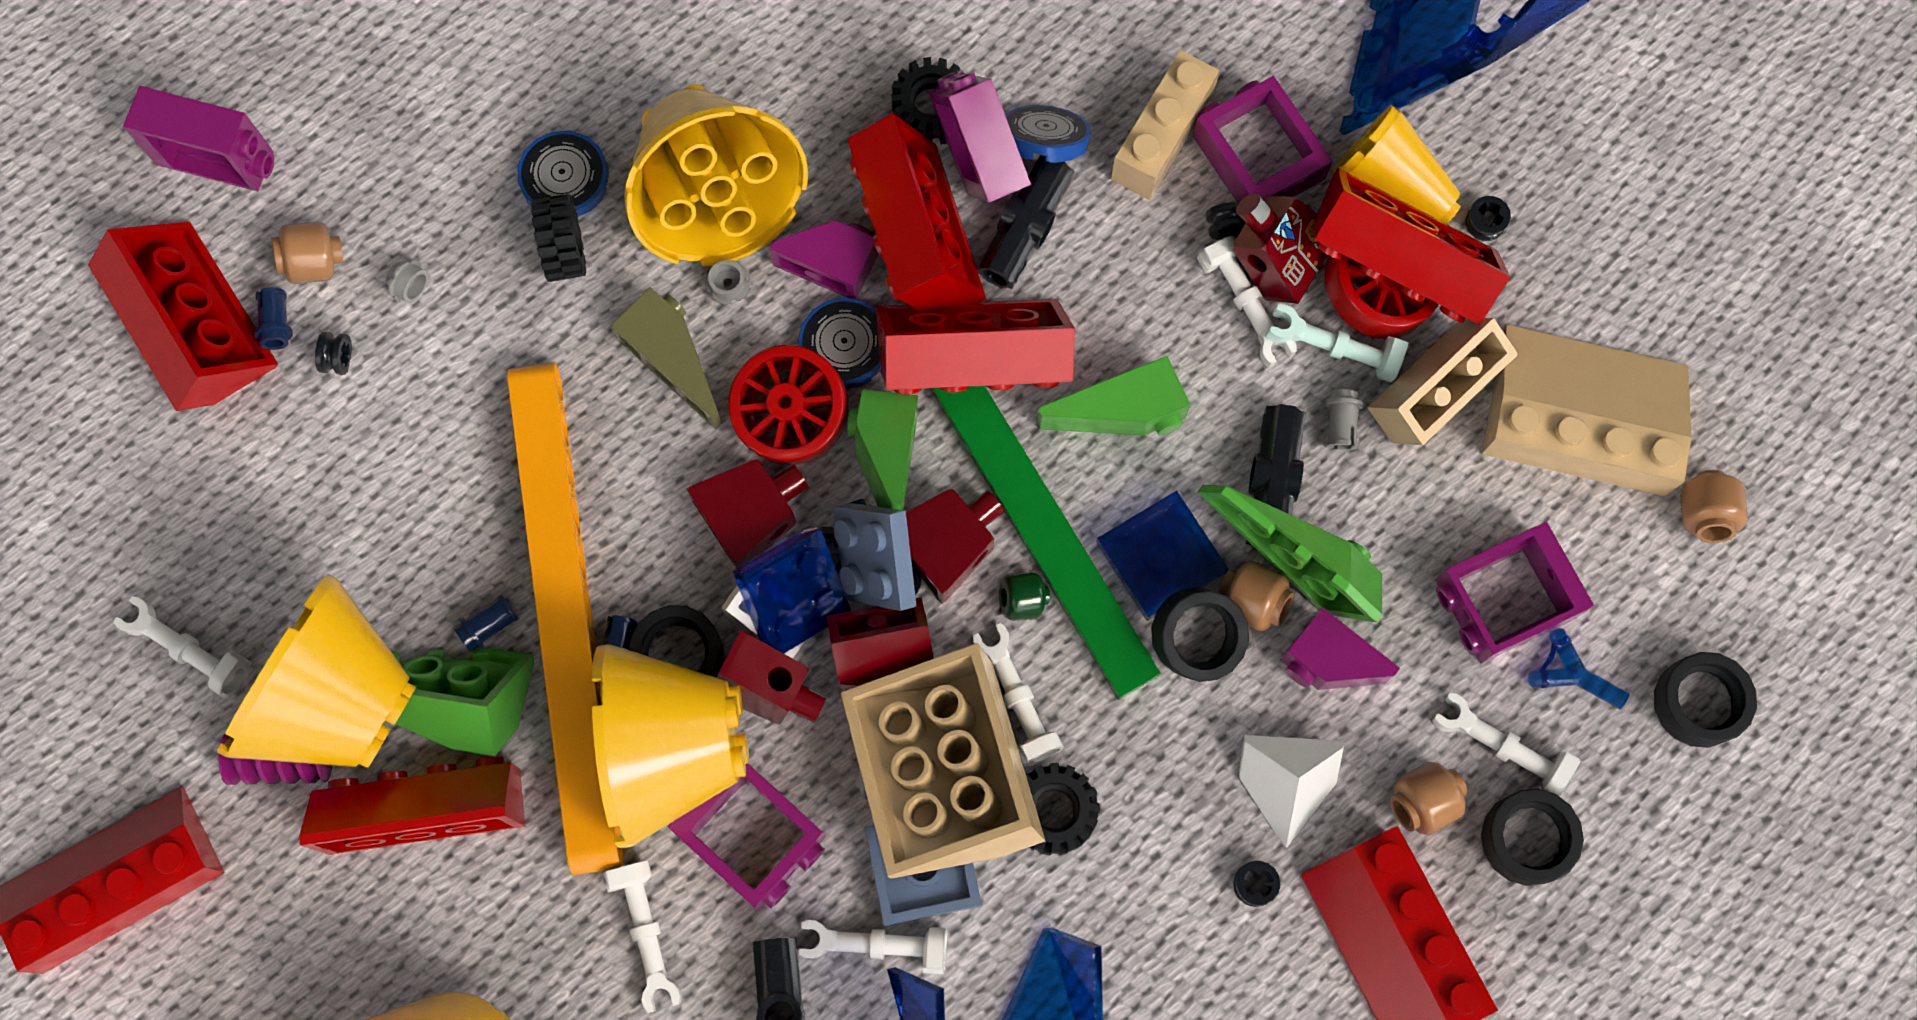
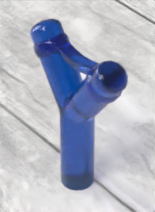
M1565 629L1553 630L1549 634L1552 645L1548 658L1538 670L1529 672V685L1532 688L1577 685L1621 710L1626 704L1630 693L1587 670ZM1557 652L1565 668L1546 670Z

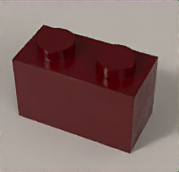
M922 597L916 598V607L902 611L874 606L827 615L830 642L840 690L854 688L934 659Z

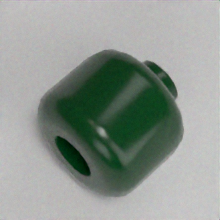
M1009 573L1000 582V609L1004 617L1009 620H1035L1043 614L1045 605H1048L1050 602L1049 588L1044 586L1043 580L1036 573Z

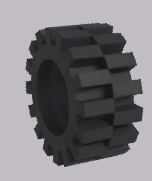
M931 57L923 58L924 66L919 67L915 60L909 63V72L902 68L898 73V81L894 80L891 94L893 114L932 142L933 139L939 138L940 145L946 144L947 141L937 115L920 112L914 102L919 93L927 89L940 87L937 80L953 72L960 71V67L953 63L950 69H948L947 59L939 58L938 65H931Z
M568 193L531 200L532 225L535 229L534 237L535 241H537L538 255L541 258V267L544 270V276L547 281L553 282L586 276V260L583 252L582 234L572 196Z
M1050 763L1049 766L1042 767L1040 765L1035 767L1029 774L1026 773L1034 804H1036V801L1042 794L1049 791H1059L1071 800L1074 810L1071 821L1064 827L1053 829L1044 826L1040 822L1045 842L1028 847L1031 850L1035 849L1049 856L1051 854H1058V856L1067 854L1081 847L1096 828L1100 812V803L1097 802L1096 797L1098 793L1095 787H1091L1088 782L1089 778L1084 773L1080 775L1074 771L1075 767L1070 765L1062 767L1059 766V763Z

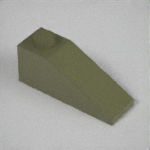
M649 287L611 324L616 339L716 430L722 424L683 317L686 311L668 293L661 297Z

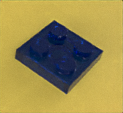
M1177 490L1099 536L1096 540L1097 546L1146 621L1155 617L1156 611L1167 597L1185 588H1203L1225 575L1229 570Z
M809 526L732 571L759 640L782 653L788 652L827 628V615L851 611L820 528Z

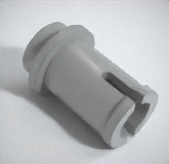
M1348 389L1331 391V398L1326 400L1325 405L1327 408H1330L1327 447L1336 450H1355L1358 448V410L1363 408V401L1359 400V392Z

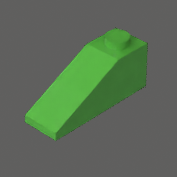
M1165 356L1039 407L1036 422L1041 430L1139 436L1156 431L1161 436L1171 433L1183 425L1182 420L1186 419L1191 404L1168 356Z
M862 389L859 408L850 407L847 435L855 436V456L877 506L903 510L917 425L918 395Z

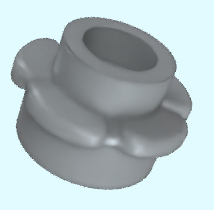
M415 259L395 263L389 269L386 276L388 294L396 301L402 299L407 303L415 302L426 289L429 282L428 272L422 269L420 262Z
M723 260L714 264L705 279V288L708 293H712L714 301L728 305L733 300L741 301L747 296L750 289L747 281H749L750 276L742 265L734 261ZM726 280H731L732 285L726 287L724 286V282Z

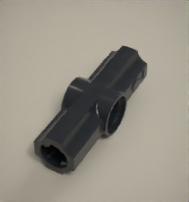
M1040 155L1028 176L1031 185L1022 188L1019 194L1014 193L1010 197L1000 216L997 233L978 265V273L987 282L1001 289H1013L1034 249L1039 250L1044 243L1055 220V211L1074 178L1075 171L1065 161L1050 163V161H1045L1046 156Z
M1285 404L1266 406L1262 416L1259 450L1255 454L1252 463L1248 493L1252 495V498L1292 515L1294 502H1297L1303 477L1304 463L1300 460L1306 412L1299 410L1296 406Z
M775 938L753 942L758 1003L756 1020H768V1013L771 1007L780 1002L790 1004L794 1010V1020H805V1012L802 1005L797 938Z

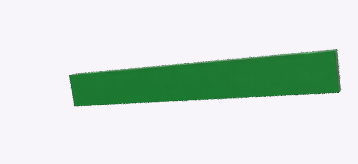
M968 386L962 392H946L940 388H930L1117 699L1120 700L1158 678L1161 674L986 387Z

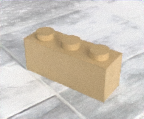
M1182 50L1178 52L1117 153L1111 176L1112 181L1151 200L1194 128L1198 114L1207 106L1212 98L1220 72L1219 69Z
M1484 318L1480 325L1469 319H1466L1464 323L1457 322L1367 408L1392 443L1424 445L1502 371L1518 353L1494 318Z

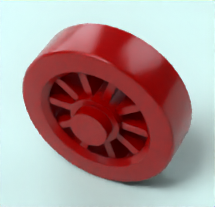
M1345 255L1340 260L1331 256L1328 258L1324 279L1330 303L1345 323L1364 335L1379 339H1387L1389 336L1393 338L1405 336L1427 320L1439 305L1428 298H1425L1423 302L1410 298L1399 290V283L1387 277H1384L1382 281L1371 278L1358 268V262ZM1352 283L1360 284V288L1355 290ZM1364 297L1367 301H1369V305L1366 304L1361 298ZM1382 306L1384 308L1385 314L1380 312Z
M778 345L755 354L740 368L730 388L728 410L734 431L750 450L765 460L776 464L800 465L823 456L840 439L848 420L849 398L841 376L819 353L798 345ZM790 371L788 383L783 382L780 372ZM802 372L809 374L811 377L799 387ZM772 377L776 386L771 390L762 386ZM820 385L826 393L825 396L808 397ZM758 392L767 396L766 402L755 403ZM828 406L825 421L810 413V408ZM770 413L759 424L757 423L755 414ZM806 419L821 428L810 439L807 438L802 426ZM779 422L774 441L766 433ZM790 426L794 427L800 443L786 444Z

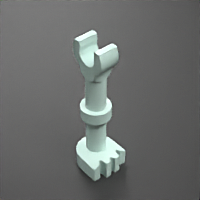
M1278 304L1272 315L1283 319L1287 324V329L1283 330L1271 326L1265 336L1275 343H1284L1288 340L1302 341L1329 351L1328 355L1330 357L1340 360L1344 356L1375 367L1376 377L1389 383H1393L1396 379L1409 342L1389 336L1384 341L1380 350L1349 339L1350 334L1337 330L1336 333L1310 325L1298 316L1296 310L1286 304Z

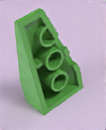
M1203 484L1197 491L1319 610L1323 607L1333 616L1376 623L1382 616V573L1369 561L1371 555L1363 546L1352 540H1344L1228 486Z
M475 648L472 652L473 658L446 659L445 649L428 650L427 656L401 661L400 654L396 651H391L410 677L408 683L416 687L395 724L450 749L496 756L518 730L535 663L533 654L495 648H483L482 650Z

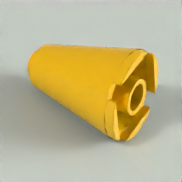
M1390 105L1367 127V132L1358 142L1355 141L1332 173L1334 174L1338 167L1447 224L1461 207L1456 202L1460 192L1401 110Z

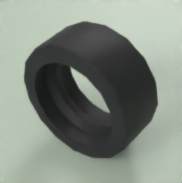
M1202 587L1185 588L1167 597L1156 611L1151 626L1152 646L1159 660L1172 672L1198 682L1218 680L1233 672L1244 658L1249 643L1248 622L1241 607L1227 595ZM1196 606L1213 608L1221 615L1225 623L1226 635L1221 649L1213 658L1205 662L1186 660L1178 653L1174 644V631L1177 621L1185 611Z
M668 605L650 612L636 626L630 638L629 650L646 656L649 655V646L653 638L661 630L671 626H686L695 630L702 638L705 646V658L697 672L717 677L723 665L724 648L718 631L703 613L688 606Z
M1699 652L1673 663L1660 675L1654 689V710L1661 726L1674 739L1691 747L1710 748L1739 737L1751 725L1757 710V693L1750 675L1735 660L1720 653ZM1696 672H1706L1717 677L1726 687L1731 698V713L1722 725L1714 728H1703L1694 724L1684 714L1679 703L1678 689L1681 682L1688 675Z
M1538 788L1519 790L1496 802L1485 816L1481 831L1483 852L1493 869L1508 881L1525 886L1546 884L1568 874L1580 859L1584 843L1581 821L1572 806L1557 794ZM1534 808L1545 812L1553 819L1559 830L1561 841L1559 851L1552 861L1543 866L1531 867L1519 863L1510 855L1505 846L1503 836L1505 823L1513 813L1520 809Z

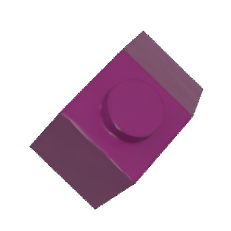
M836 220L773 241L770 247L773 266L851 299H857L878 257V252L873 242V233L869 229L857 223L846 225Z
M1323 607L1280 659V661L1287 665L1285 672L1291 679L1305 688L1312 685L1317 690L1386 684L1400 670V667Z

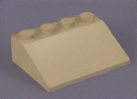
M1506 324L1504 334L1518 355L1495 377L1482 455L1665 497L1685 482L1691 444L1688 365Z
M978 643L840 693L887 876L890 879L995 859L1045 842L992 661Z

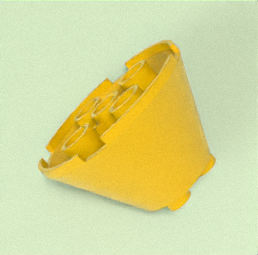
M691 84L683 90L664 97L654 107L647 109L643 113L641 118L643 127L626 182L624 200L626 215L633 232L643 246L651 253L675 264H678L679 260L700 261L703 267L713 266L723 260L737 261L769 244L792 221L796 215L794 206L801 190H806L808 168L806 157L799 141L793 132L779 119L766 112L706 91L699 84Z
M327 574L305 602L304 606L306 608L298 618L293 629L288 627L259 673L225 732L230 738L225 744L221 743L219 745L217 753L227 758L357 767L360 764L368 768L391 730L384 726L383 722L387 721L392 725L396 723L416 687L408 683L410 677L340 581L334 576Z
M612 644L599 645L596 648L592 665V682H600L602 705L592 706V724L599 786L608 827L619 826L623 836L616 837L615 844L618 848H628L739 781V777L746 776V764H749L746 734L737 735L736 729L740 725L739 715L743 714L742 697L739 685L729 686L725 680Z

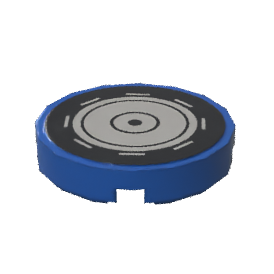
M1030 105L1015 108L1005 114L1022 158L1034 160L1035 153L1046 155L1045 161L1058 163L1071 161L1083 155L1088 148L1091 136L1090 125L1080 115L1069 110L1053 106Z
M553 131L537 138L524 150L518 164V184L530 206H532L531 200L569 193L575 205V212H577L579 217L596 207L603 200L607 190L609 167L600 147L589 137L573 131Z
M846 297L827 300L814 308L802 323L798 338L799 346L811 349L823 356L839 373L846 389L862 387L872 381V378L879 371L881 372L876 309L869 304Z

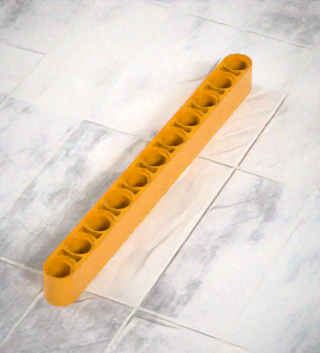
M555 361L511 368L507 371L508 388L566 855L570 872L575 876L623 867V848H618L615 844V838L621 837L620 827H608L597 773L592 706L602 705L600 682H592V665L596 642L561 377Z

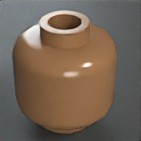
M322 222L286 224L280 228L279 237H271L276 273L284 274L287 281L291 284L328 281L334 275V264L343 263L340 237L330 236L327 226Z
M1706 470L1690 479L1682 487L1680 495L1682 522L1686 530L1699 540L1707 543L1726 542L1735 537L1736 533L1745 527L1748 519L1746 493L1740 480L1720 470Z
M1254 561L1243 564L1237 571L1230 569L1223 578L1219 593L1227 595L1241 607L1248 622V627L1259 632H1264L1273 625L1276 627L1281 626L1288 616L1294 601V593L1289 591V580L1287 577Z
M1426 762L1401 776L1394 783L1390 805L1395 817L1406 830H1415L1419 834L1432 835L1455 822L1465 813L1466 803L1464 796L1467 794V787L1463 778L1456 770H1447L1436 762Z

